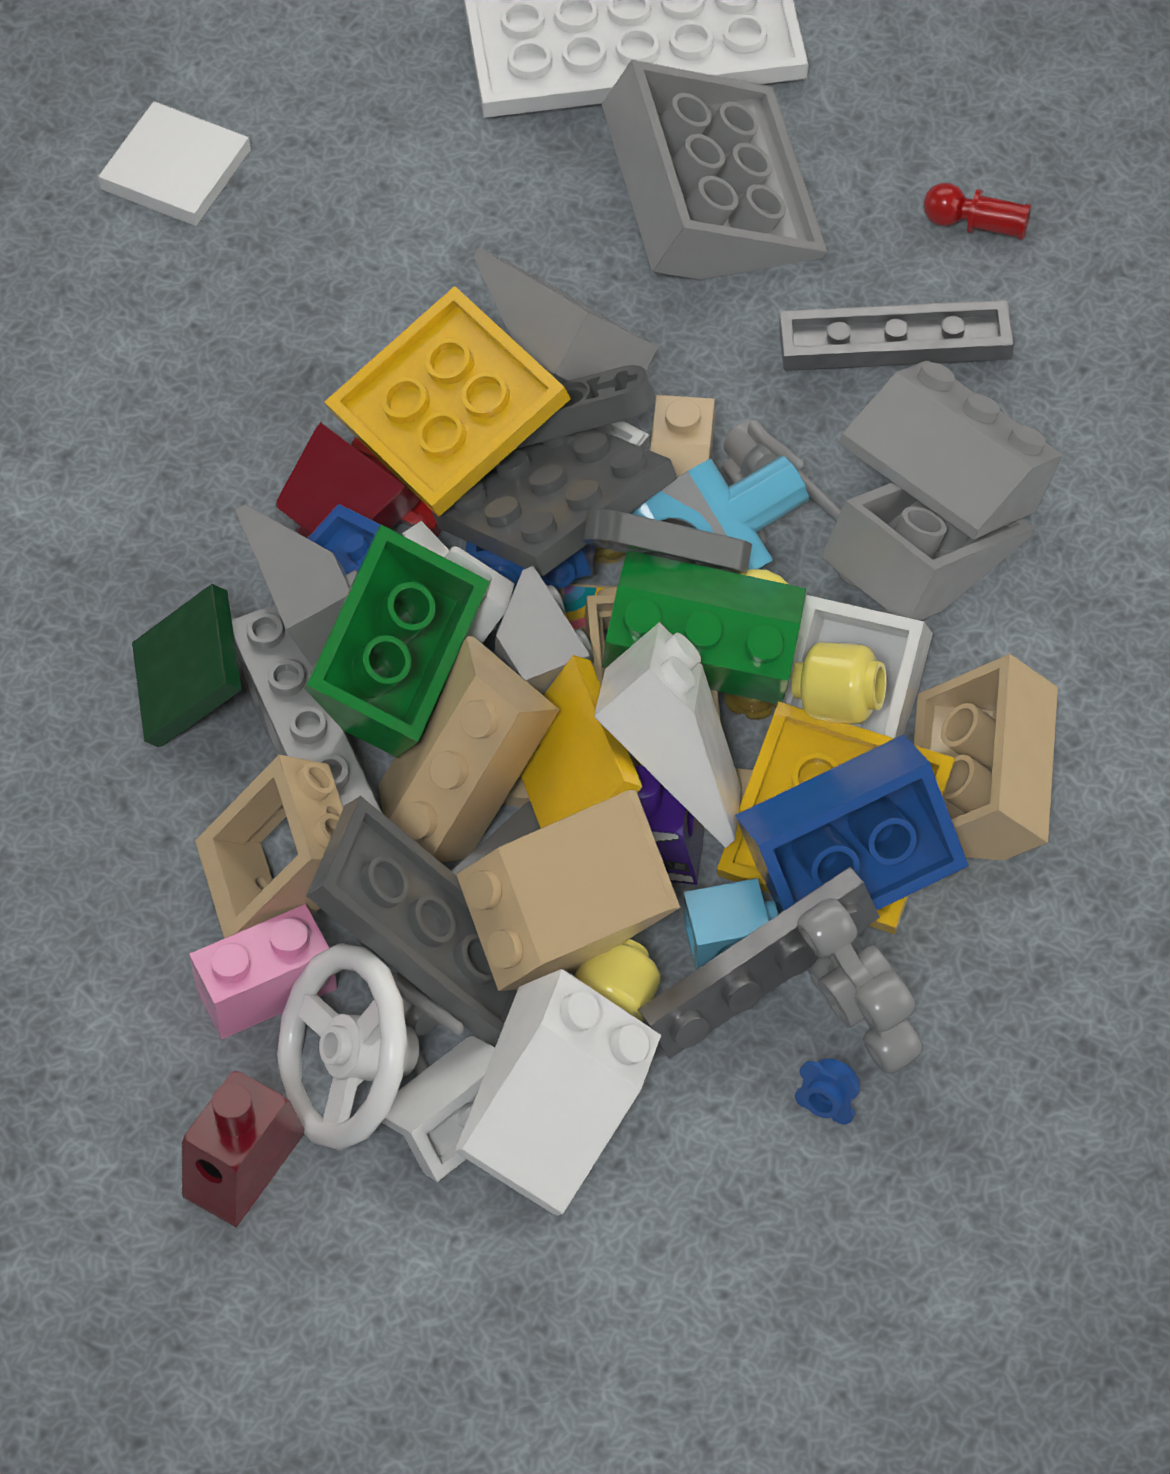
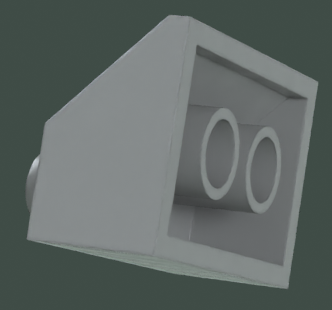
M928 360L896 372L846 428L838 442L973 540L1034 513L1063 454L1046 443L1044 436L1031 427L1018 424L1001 412L999 405L994 400L985 395L974 393L955 380L953 372L947 367Z

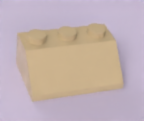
M474 636L466 637L418 743L398 758H394L378 785L383 815L438 861L464 860L477 847L560 709Z
M1011 654L918 694L914 745L955 758V767L943 799L965 857L1003 861L1048 843L1058 687Z

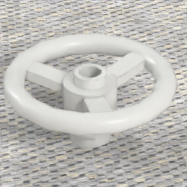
M340 943L315 955L293 984L281 1017L277 1057L287 1098L304 1127V1134L314 1144L343 1150L368 1139L388 1115L402 1077L409 1075L416 1066L419 1056V1042L415 1031L405 1024L403 1000L390 969L369 948ZM345 969L356 971L368 983L374 1000L362 1015L338 1014L316 994L330 976ZM306 1024L321 1037L319 1043L320 1056L327 1071L333 1076L324 1117L312 1106L301 1083L302 1051ZM364 1080L373 1081L366 1101L354 1116L349 1119L357 1086Z

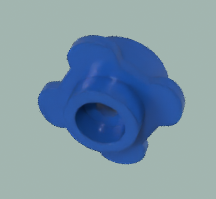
M827 1058L821 1059L818 1062H805L799 1070L803 1083L802 1087H799L795 1093L797 1103L816 1116L832 1118L833 1121L842 1125L851 1123L855 1117V1111L851 1107L852 1102L860 1093V1082L856 1073L848 1065L835 1059Z

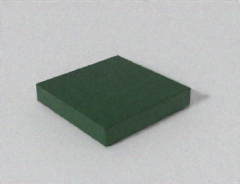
M210 584L132 642L143 736L146 743L156 747L164 746L241 691L228 591L226 589Z

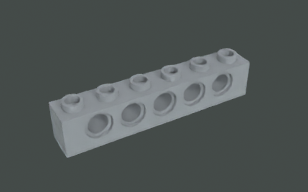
M276 605L232 619L239 674L276 756L284 755L329 764L343 808L361 795L381 812L344 731L304 689L313 667L286 630Z

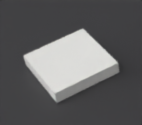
M153 101L98 176L100 189L197 226L250 152L249 137Z

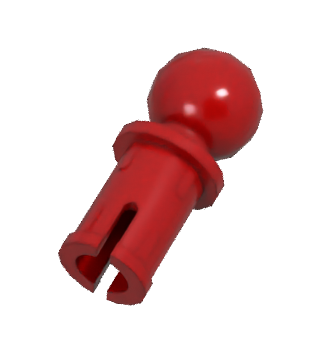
M939 183L932 186L926 192L923 199L924 212L932 223L938 226H951L960 220L968 221L967 232L972 234L976 228L1023 240L1031 214V204L1026 203L1024 205L983 196L982 189H976L973 199L966 198L960 187L952 183Z

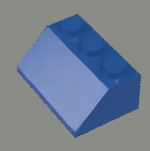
M904 734L735 815L756 868L780 913L849 867L863 881L876 910H879L969 866L930 762Z

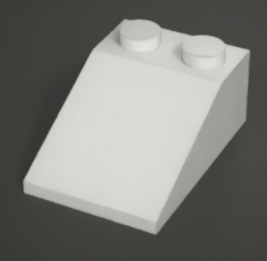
M806 595L790 678L783 703L804 709L802 700L795 699L792 695V671L796 662H804L808 651L814 644L828 642L865 645L872 650L876 661H883L885 665L886 694L880 710H873L870 717L864 723L851 725L895 739L904 734L919 690L933 633L924 621Z
M659 622L605 669L594 717L726 848L735 840L737 828L735 815L739 813L742 788L703 666L700 664V655L685 636L680 633L672 635Z
M563 969L519 986L454 1152L550 1213L557 1216L563 1214L641 1091L661 1034Z

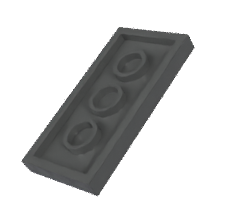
M360 795L344 806L306 896L438 1005L448 1011L482 1041L496 1047L517 990L498 991L457 876Z

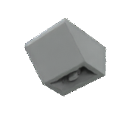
M534 566L523 569L496 634L495 655L544 695L573 655L591 660L592 663L594 656L591 644L585 633L580 629L575 631L566 618L564 604L557 589L553 585L546 586Z

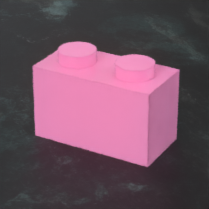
M306 904L189 954L196 990L221 1039L283 1013L295 981L315 955L329 949ZM335 974L329 977L316 995L320 997L337 989Z

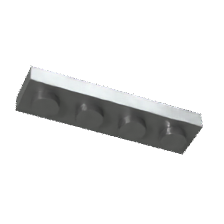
M1008 300L780 311L779 313L783 370L919 364L927 360L934 363L1012 359L1014 343Z
M851 867L847 868L640 1007L638 1010L647 1026L661 1034L658 1045L666 1056L671 1059L684 1049L698 1044L709 1032L739 1012L750 1009L761 997L792 976L805 972L813 962L819 959L806 944L797 925L800 916L816 904L826 899H836L852 918L857 929V936L868 925L879 919V914L863 881Z

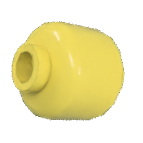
M819 642L810 648L804 662L795 663L791 678L792 695L795 699L802 700L804 711L811 718L861 724L870 717L873 710H880L883 705L887 683L886 669L883 661H876L872 650L868 646Z
M631 939L583 963L574 974L575 978L641 1022H644V1019L638 1009L655 998L660 987L661 976L654 961L649 958L646 948Z

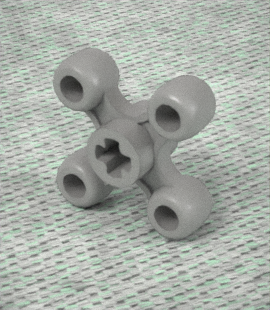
M826 899L807 910L800 916L797 925L806 944L819 957L807 969L815 986L822 993L834 1014L847 1028H851L865 1019L870 1029L863 1037L864 1045L873 1061L883 1072L892 1074L903 1069L916 1060L923 1050L917 1033L906 1020L911 1016L916 1007L910 991L895 973L884 955L874 945H869L856 954L851 943L857 936V929L849 913L836 899Z

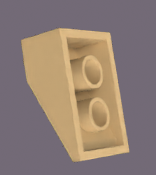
M627 790L500 846L456 874L498 991L517 990L521 985L560 969L571 974L583 963L610 951L680 908L636 790Z

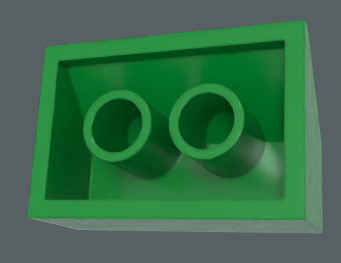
M380 525L304 689L342 730L398 758L418 743L490 581Z
M627 550L616 591L601 667L607 668L660 622L672 635L675 633L682 634L696 648L700 655V664L703 666L710 690L778 704V701L783 703L795 654L806 588Z

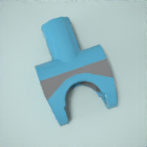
M779 456L729 487L712 459H708L677 477L676 480L645 501L630 514L750 542L752 549L748 570L762 569L771 563L773 559L757 532L808 502L809 495L800 474L785 456Z

